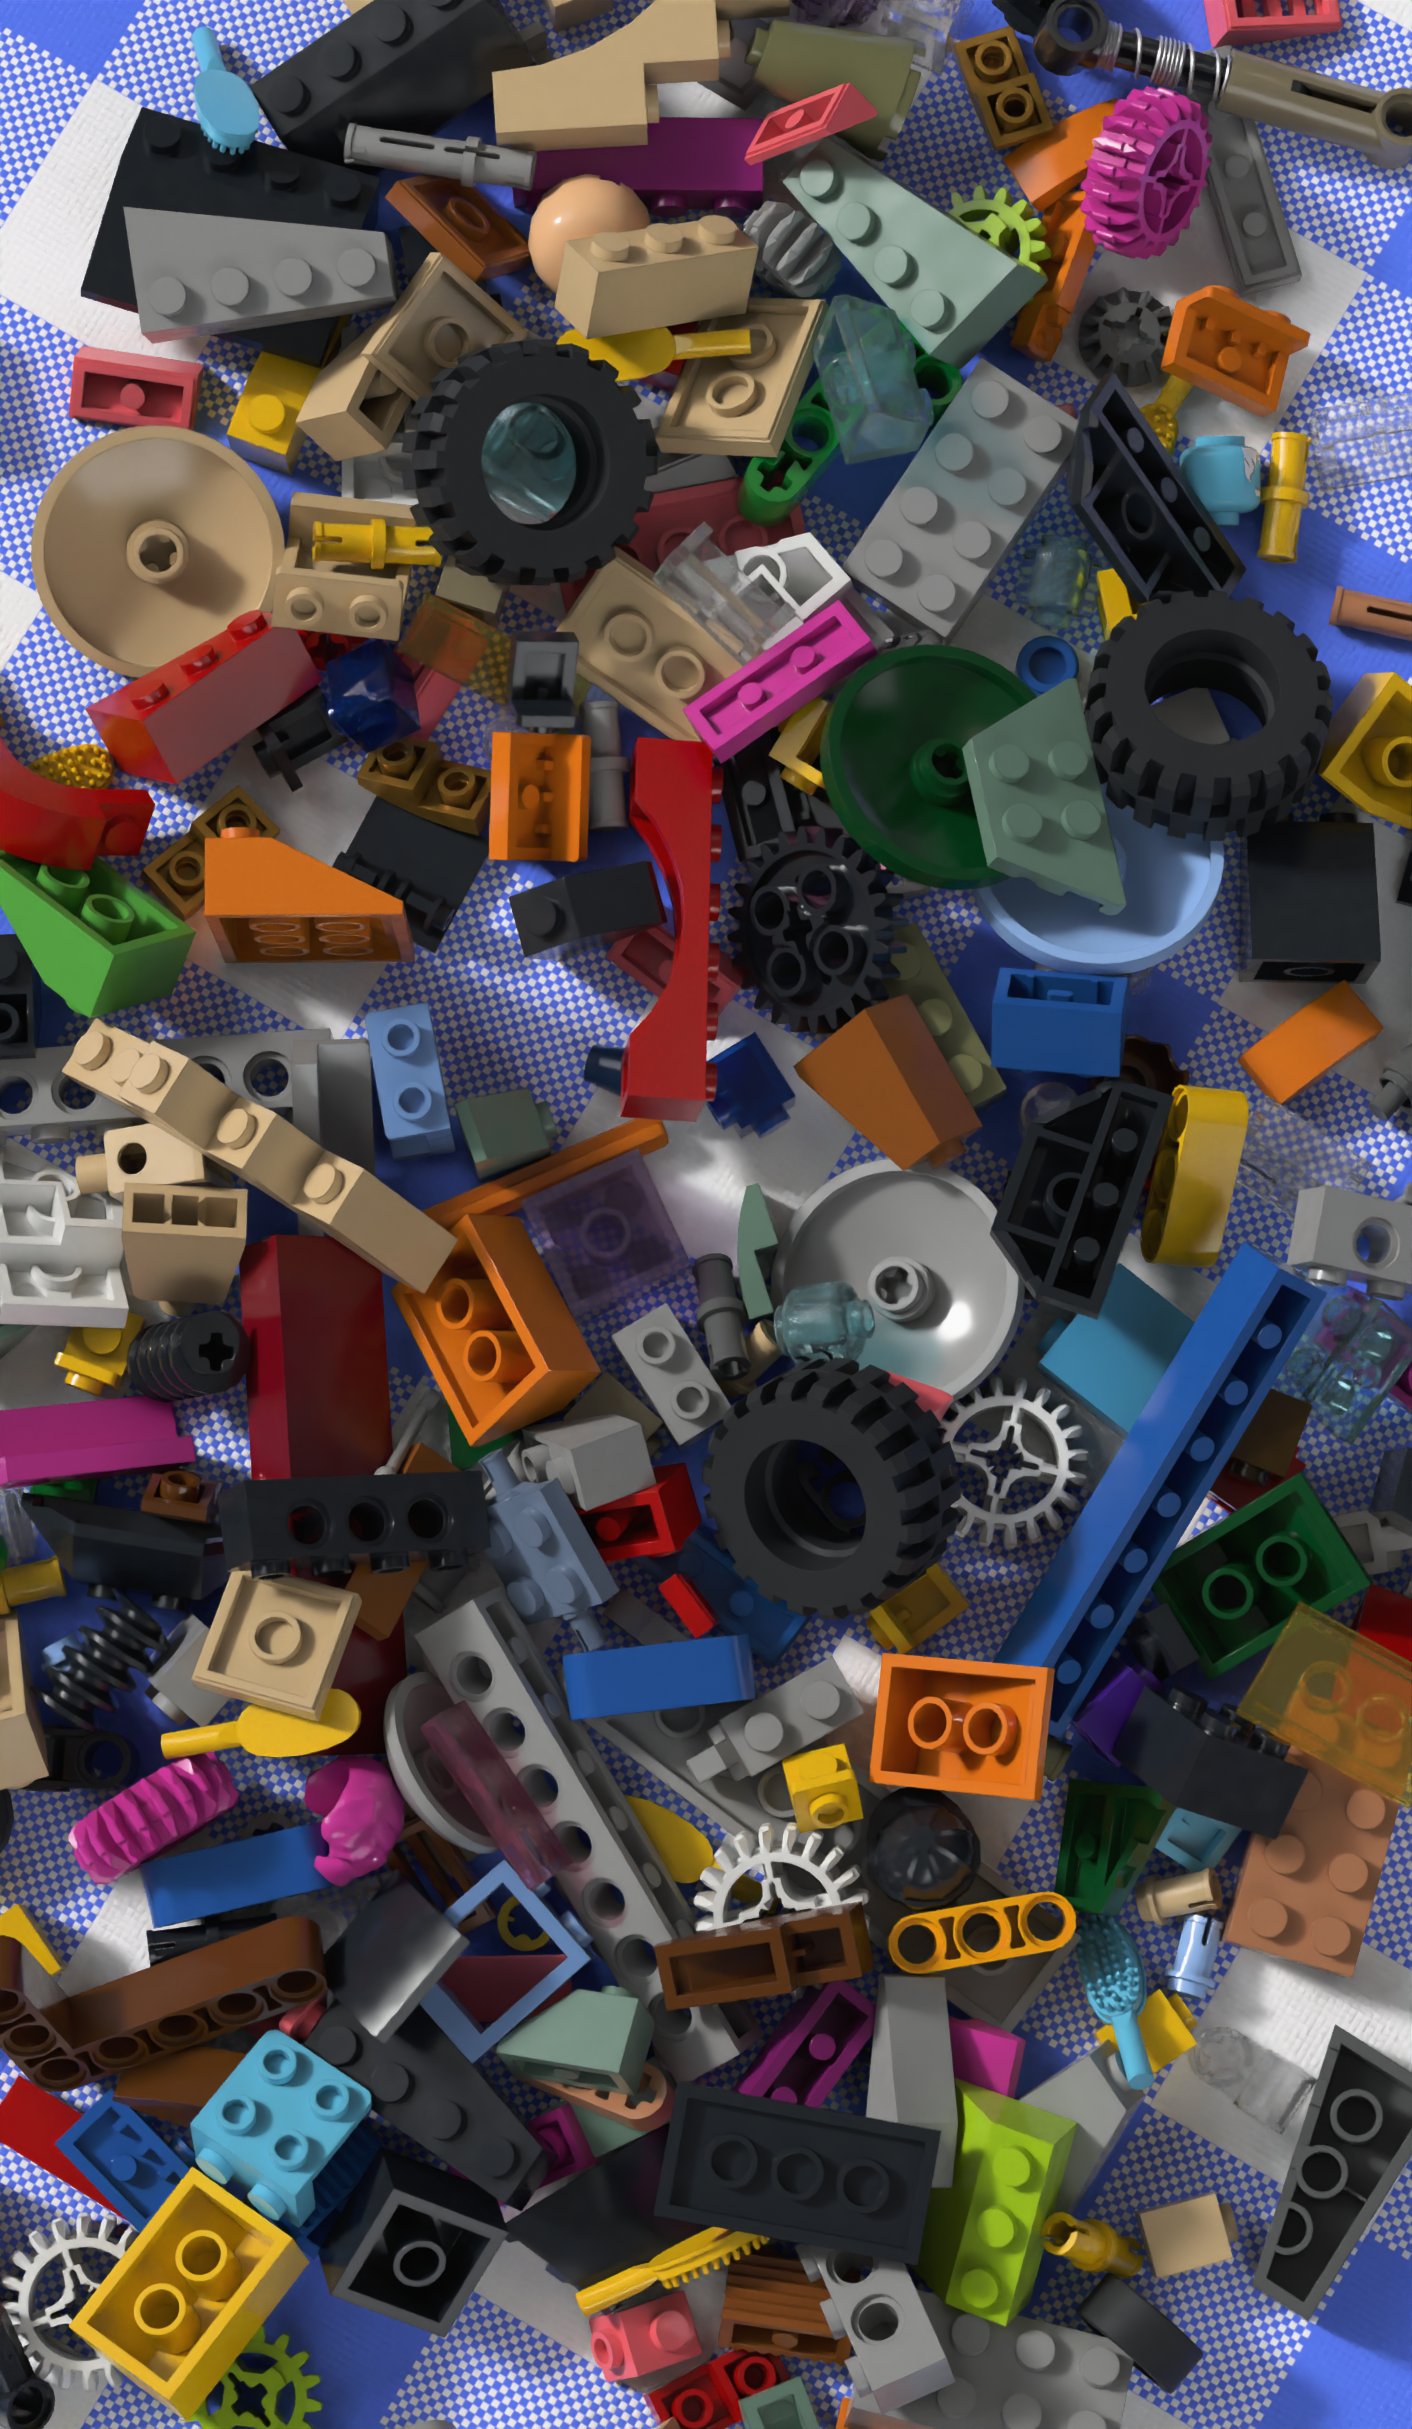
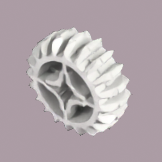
M999 1375L992 1376L989 1380L990 1396L983 1398L979 1386L975 1387L966 1394L969 1404L964 1407L959 1400L952 1402L947 1411L953 1418L950 1421L942 1418L940 1421L941 1426L936 1429L941 1434L940 1438L943 1443L950 1441L956 1462L963 1463V1467L977 1471L983 1478L985 1494L982 1509L973 1505L962 1493L961 1499L951 1505V1507L958 1509V1514L963 1517L957 1525L954 1535L959 1539H963L968 1534L972 1523L980 1526L982 1529L978 1538V1545L982 1548L989 1547L993 1538V1530H1002V1542L1006 1550H1012L1016 1547V1529L1022 1527L1026 1538L1031 1544L1040 1542L1041 1531L1036 1521L1042 1519L1050 1529L1058 1531L1063 1526V1521L1053 1509L1055 1504L1071 1512H1074L1079 1506V1501L1073 1495L1064 1491L1066 1485L1074 1488H1085L1088 1484V1476L1083 1473L1070 1471V1464H1082L1090 1459L1089 1450L1082 1448L1069 1450L1068 1442L1077 1440L1084 1434L1082 1425H1072L1062 1430L1058 1423L1071 1411L1070 1406L1067 1403H1062L1051 1414L1042 1407L1048 1401L1051 1390L1045 1386L1037 1392L1033 1402L1023 1398L1027 1389V1379L1022 1377L1016 1379L1012 1395H1003L1001 1377ZM1004 1412L998 1436L993 1441L988 1443L970 1442L969 1444L953 1441L959 1430L972 1419L986 1413ZM1023 1417L1036 1424L1046 1435L1053 1449L1055 1465L1043 1462L1042 1458L1029 1454L1023 1448L1021 1443ZM1007 1432H1010L1011 1438L1008 1449L1014 1452L1011 1459L1018 1458L1022 1468L1020 1470L1011 1469L1000 1483L998 1494H996L994 1489L997 1477L991 1473L994 1466L987 1468L986 1458L984 1457L985 1455L995 1456L999 1448L1006 1441ZM1036 1481L1052 1484L1045 1498L1030 1509L1015 1514H1001L1007 1491L1013 1484L1018 1482L1036 1483Z
M790 1822L783 1833V1841H778L772 1824L764 1823L759 1828V1846L750 1834L742 1831L734 1838L739 1855L730 1848L721 1846L714 1854V1857L723 1870L706 1867L702 1872L700 1879L714 1891L698 1892L694 1898V1905L702 1910L713 1912V1914L699 1918L695 1923V1930L701 1933L780 1916V1914L776 1913L769 1914L771 1906L777 1899L774 1896L776 1892L777 1897L781 1898L784 1908H795L796 1911H807L860 1901L864 1905L868 1902L870 1895L867 1889L857 1888L848 1890L847 1885L853 1883L860 1876L861 1869L856 1864L850 1865L841 1871L837 1868L836 1864L845 1853V1848L841 1844L832 1847L827 1856L817 1850L823 1841L824 1833L822 1831L814 1830L807 1843L803 1844L798 1842V1824ZM783 1862L797 1865L810 1872L821 1882L827 1893H823L821 1889L805 1890L799 1887L792 1880L788 1866H783ZM762 1864L765 1875L761 1881L763 1897L747 1902L743 1908L732 1909V1892L737 1879L747 1870ZM864 1913L868 1929L871 1918ZM824 1983L813 1984V1987L821 1991ZM799 1986L790 1993L793 1999H801L805 1994L806 1986ZM778 1995L766 1996V1998L775 2000Z
M82 2212L78 2214L76 2220L77 2234L71 2235L68 2223L63 2217H59L51 2222L52 2231L56 2239L55 2242L51 2243L46 2235L39 2230L33 2231L29 2235L31 2245L39 2253L35 2258L22 2250H16L12 2254L11 2260L26 2272L23 2277L14 2274L2 2276L1 2286L6 2289L19 2291L18 2300H5L0 2302V2305L7 2310L8 2314L18 2312L20 2323L13 2324L18 2336L24 2333L29 2341V2344L23 2347L24 2354L27 2355L28 2359L36 2352L44 2358L35 2370V2375L38 2378L44 2380L51 2373L54 2366L62 2368L58 2379V2388L67 2391L74 2383L76 2372L83 2373L85 2392L94 2393L99 2385L98 2371L104 2370L108 2383L112 2388H117L124 2383L123 2373L96 2350H94L96 2357H83L68 2353L55 2345L45 2334L44 2330L61 2324H70L77 2315L75 2311L59 2316L57 2311L72 2305V2301L80 2297V2284L90 2285L89 2293H91L104 2281L92 2273L87 2261H83L78 2247L101 2249L121 2259L140 2233L131 2225L125 2230L121 2239L113 2237L117 2226V2217L111 2214L106 2215L102 2220L99 2233L92 2232L90 2213ZM59 2255L65 2269L62 2271L65 2281L64 2294L56 2304L36 2312L35 2299L40 2278L47 2266Z

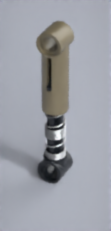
M1055 0L1049 7L1033 38V51L1037 61L1045 70L1055 75L1071 76L1080 73L1084 69L1092 71L1097 67L1099 70L1103 68L1104 71L1108 69L1111 73L1115 68L1135 73V80L1139 79L1141 75L1148 77L1149 84H1157L1158 87L1162 85L1163 88L1166 87L1167 89L1171 88V90H1174L1178 85L1187 88L1188 95L1192 94L1193 90L1211 95V100L1215 102V109L1218 111L1361 151L1372 164L1383 169H1397L1405 166L1412 160V89L1396 88L1386 93L1237 49H1233L1224 59L1220 58L1216 50L1208 55L1194 51L1191 43L1185 44L1184 41L1172 40L1171 37L1167 38L1160 35L1156 39L1142 36L1138 28L1130 32L1123 31L1121 23L1117 24V22L1113 23L1112 20H1108V16L1105 15L1103 8L1095 0ZM1066 27L1074 30L1080 36L1082 42H1071L1065 39L1060 34L1058 28ZM1386 121H1394L1400 124L1405 129L1408 137L1394 134L1388 128Z

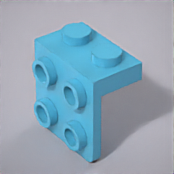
M279 2030L267 2031L190 2123L196 2156L195 2161L204 2173L218 2183L226 2184L231 2180L247 2191L250 2202L265 2216L273 2220H279L283 2216L300 2228L316 2208L312 2181L370 2111L372 2106L370 2092Z

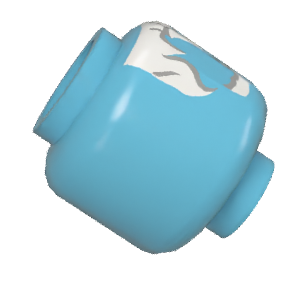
M1244 436L1195 437V447L1184 450L1180 456V471L1218 527L1239 526V514L1255 510L1260 503V455L1256 449L1245 446Z

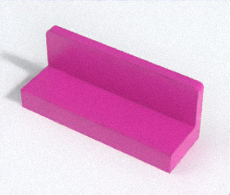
M837 600L682 710L699 740L706 743L713 752V755L722 764L873 658L878 652L868 635L843 604Z
M144 1395L0 1411V1490L157 1473L160 1471H174L196 1461L193 1436L177 1437L173 1402L163 1403L149 1399Z

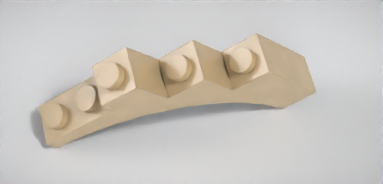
M655 0L631 23L589 48L541 65L492 72L497 146L527 151H551L648 145L647 123H659L657 84L719 80V59L731 58L729 19L790 16V0Z
M95 1018L86 1034L78 1040L72 1056L61 1071L79 1085L141 1117L230 1170L317 1226L385 1275L423 1294L427 1291L458 1241L456 1237L364 1168L325 1150L277 1113L238 1095L190 1058L153 1040L151 1043L145 1042Z

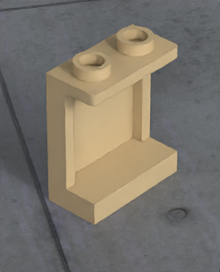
M293 491L290 504L287 545L282 566L277 568L275 574L272 626L399 641L413 565L385 563L383 570L370 569L369 563L313 562L312 547L315 546L316 542L338 543L312 541L314 521L370 525L371 519H385L386 526L417 527L409 509L413 505Z

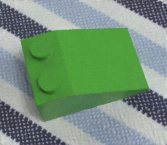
M0 850V906L44 984L64 998L69 1008L90 1019L172 995L195 937V930L97 855L94 857L91 870H74L40 864Z

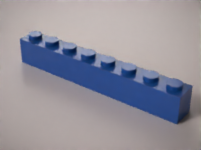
M1245 1241L1241 1244L992 1662L1055 1669L1048 1733L1060 1739L1327 1295L1326 1291L1289 1264Z

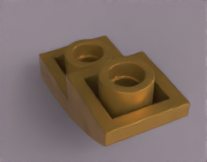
M1011 26L954 43L953 54L960 74L994 152L1054 132V127L1034 72L1029 73L1015 30Z
M382 730L356 776L358 785L376 796L417 816L459 831L479 836L490 816L491 770L444 760L439 743Z
M239 784L192 821L188 833L142 869L141 880L183 922L205 905V838H221V830L232 827L260 830V837L276 839L280 834V828Z

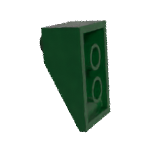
M1301 1471L1177 1545L1151 1587V1590L1161 1605L1167 1602L1200 1658L1196 1661L1210 1682L1371 1585L1373 1581L1307 1476Z

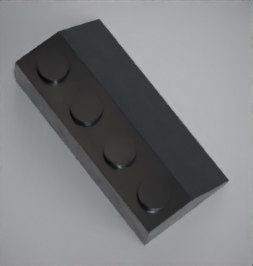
M373 0L250 85L249 88L252 90L254 97L278 138L289 151L375 176L385 168L344 163L345 139L350 123L371 128L434 136L493 95L492 72L536 66L538 64L500 0Z

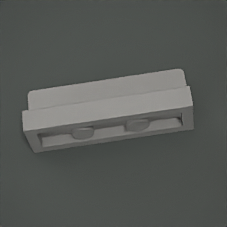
M365 1038L292 1040L293 1126L325 1150L364 1168L375 1176L369 1040ZM298 1215V1235L325 1236L324 1231Z

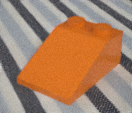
M882 1653L868 1782L1041 1801L1055 1669Z

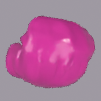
M340 1755L307 1776L304 1803L309 1810L325 1818L321 1825V1835L329 1847L328 1856H316L314 1860L315 1869L329 1882L342 1887L348 1885L354 1878L366 1875L370 1871L377 1870L387 1862L388 1854L402 1834L405 1815L404 1797L399 1791L396 1782L392 1780L390 1771L384 1764L364 1756Z

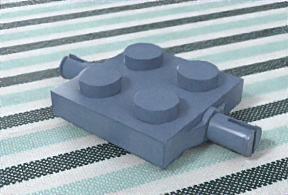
M503 1448L485 1455L478 1463L482 1466L497 1494L492 1499L485 1501L491 1547L482 1552L488 1556L507 1590V1596L512 1606L520 1613L526 1626L551 1618L568 1620L582 1644L584 1652H591L601 1647L609 1638L605 1635L590 1607L606 1602L618 1593L620 1589L558 1478L538 1484L519 1481L504 1454Z

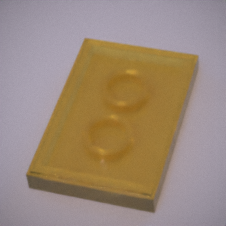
M1299 1601L1241 1699L1236 1714L1409 1809L1412 1805V1662Z

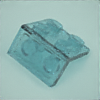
M1300 1269L1299 1272L1308 1278L1309 1271ZM1316 1284L1326 1291L1327 1295L1271 1388L1312 1404L1313 1407L1310 1414L1335 1438L1352 1445L1412 1361V1329L1382 1300L1348 1285L1346 1287H1331Z

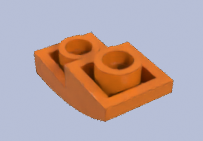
M1117 98L1096 104L1053 125V133L1029 140L1003 158V161L1031 204L1040 213L1087 178L1088 165L1085 161L1089 160L1094 150L1092 140L1093 138H1099L1103 130L1102 120L1104 117L1113 116L1114 106L1118 101Z
M1344 979L1272 1030L1243 1053L1237 1061L1273 1106L1278 1109L1320 1082L1332 1067L1374 1041L1384 1027Z

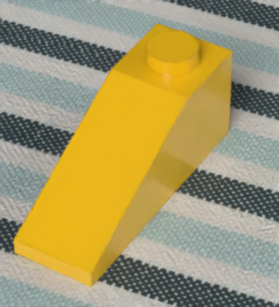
M353 314L341 315L321 368L261 351L247 379L226 433L230 448L241 458L288 475L292 474L307 435L295 421L318 373L337 357L341 348V331L343 327H349Z

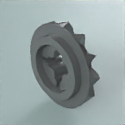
M1122 287L1116 292L1105 296L1099 295L1086 313L1083 314L1078 331L1079 351L1089 370L1100 379L1104 375L1114 372L1124 387L1142 386L1161 376L1165 372L1160 367L1172 322L1169 306H1164L1153 298L1149 290L1138 292ZM1134 316L1139 317L1138 336L1146 340V343L1143 345L1133 343L1128 351H1124L1122 358H1118L1116 356L1119 351V336L1111 332V329L1114 327L1124 329L1128 322H1132Z

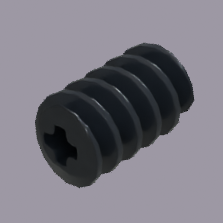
M221 1311L203 1312L190 1315L189 1317L152 1324L138 1332L129 1345L126 1359L129 1377L141 1393L149 1399L163 1403L226 1392L237 1385L248 1371L251 1359L250 1339L243 1325L232 1315Z
M115 1587L112 1591L121 1605L119 1611L102 1605H98L95 1609L104 1625L103 1630L99 1631L84 1625L78 1629L87 1645V1649L81 1651L67 1645L61 1649L71 1668L68 1671L50 1665L45 1668L44 1671L54 1688L49 1692L32 1685L29 1687L40 1700L67 1722L78 1729L81 1728L96 1734L100 1733L104 1727L95 1709L99 1708L110 1713H117L120 1709L119 1702L113 1694L112 1688L128 1693H133L137 1689L136 1682L128 1669L131 1667L145 1673H150L154 1669V1665L145 1649L148 1647L162 1653H167L171 1648L168 1639L162 1631L163 1627Z

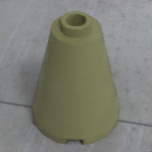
M772 20L767 30L757 27L747 48L744 63L753 66L751 74L753 81L789 105L844 83H851L874 106L878 114L874 118L833 135L865 157L881 162L888 153L878 147L884 137L896 141L919 84L921 72L910 68L913 53L925 58L926 47L925 43L909 38Z

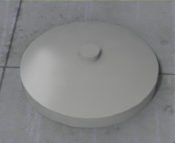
M891 1159L872 1161L846 1170L818 1188L802 1204L785 1229L778 1245L771 1274L770 1295L774 1310V1323L784 1331L791 1343V1348L787 1355L793 1364L798 1366L804 1362L801 1359H794L798 1356H806L811 1360L820 1358L828 1360V1362L831 1361L828 1355L819 1351L823 1350L831 1353L833 1359L836 1357L854 1359L859 1363V1371L871 1364L884 1371L886 1370L943 1390L953 1397L952 1402L965 1396L977 1387L994 1370L1008 1350L1017 1331L1024 1303L1025 1284L990 1236L991 1227L999 1208L996 1203L968 1179L943 1166L933 1170L929 1162L903 1171Z

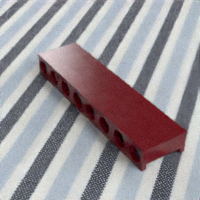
M276 1234L270 1236L269 1240L245 1245L239 1262L242 1324L250 1339L251 1359L248 1371L245 1374L252 1480L374 1475L378 1468L386 1466L393 1453L382 1272L333 1237ZM349 1515L351 1531L357 1538L362 1540L363 1532L360 1523L355 1517ZM289 1517L291 1534L296 1540L303 1543L301 1526L296 1520ZM311 1568L291 1569L292 1576L338 1588L344 1576L315 1578L312 1577ZM403 1611L390 1637L377 1641L354 1624L330 1689H340L349 1693L355 1699L361 1710V1723L357 1731L348 1740L326 1750L301 1755L302 1757L387 1754L383 1738V1717L386 1700L391 1689L399 1681L407 1677Z

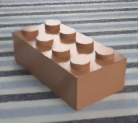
M1296 1688L1287 1694L1276 1735L1284 1738L1291 1744L1288 1753L1307 1767L1309 1771L1276 1840L1249 1831L1224 1921L1225 1928L1221 1933L1220 1941L1343 1978L1353 1977L1412 1763V1722H1408L1402 1734L1330 1706L1331 1698Z

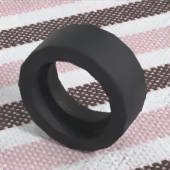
M1106 2273L1076 2309L1078 2316L1097 2335L1109 2338L1134 2360L1133 2366L1169 2394L1176 2390L1203 2357L1201 2349L1182 2330L1137 2291L1112 2273Z

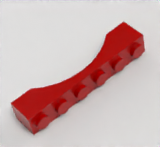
M637 737L629 762L628 821L647 844L663 874L673 908L675 946L671 976L668 984L652 1011L629 1035L622 1054L620 1117L697 1122L705 1101H714L717 1064L706 1062L707 1041H715L717 1035L718 1003L708 1002V981L717 980L720 948L719 943L709 942V921H718L721 886L718 883H710L711 862L718 863L720 860L722 826L711 824L712 804H720L723 767L713 766V752L705 742Z

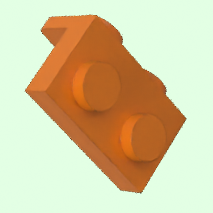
M1219 285L1206 286L1176 301L1160 369L1263 418L1277 410L1289 355L1308 347L1311 334L1291 324L1290 318L1282 313L1262 310L1241 300L1240 295L1233 289Z
M492 732L489 859L586 861L588 853L591 738L589 735Z

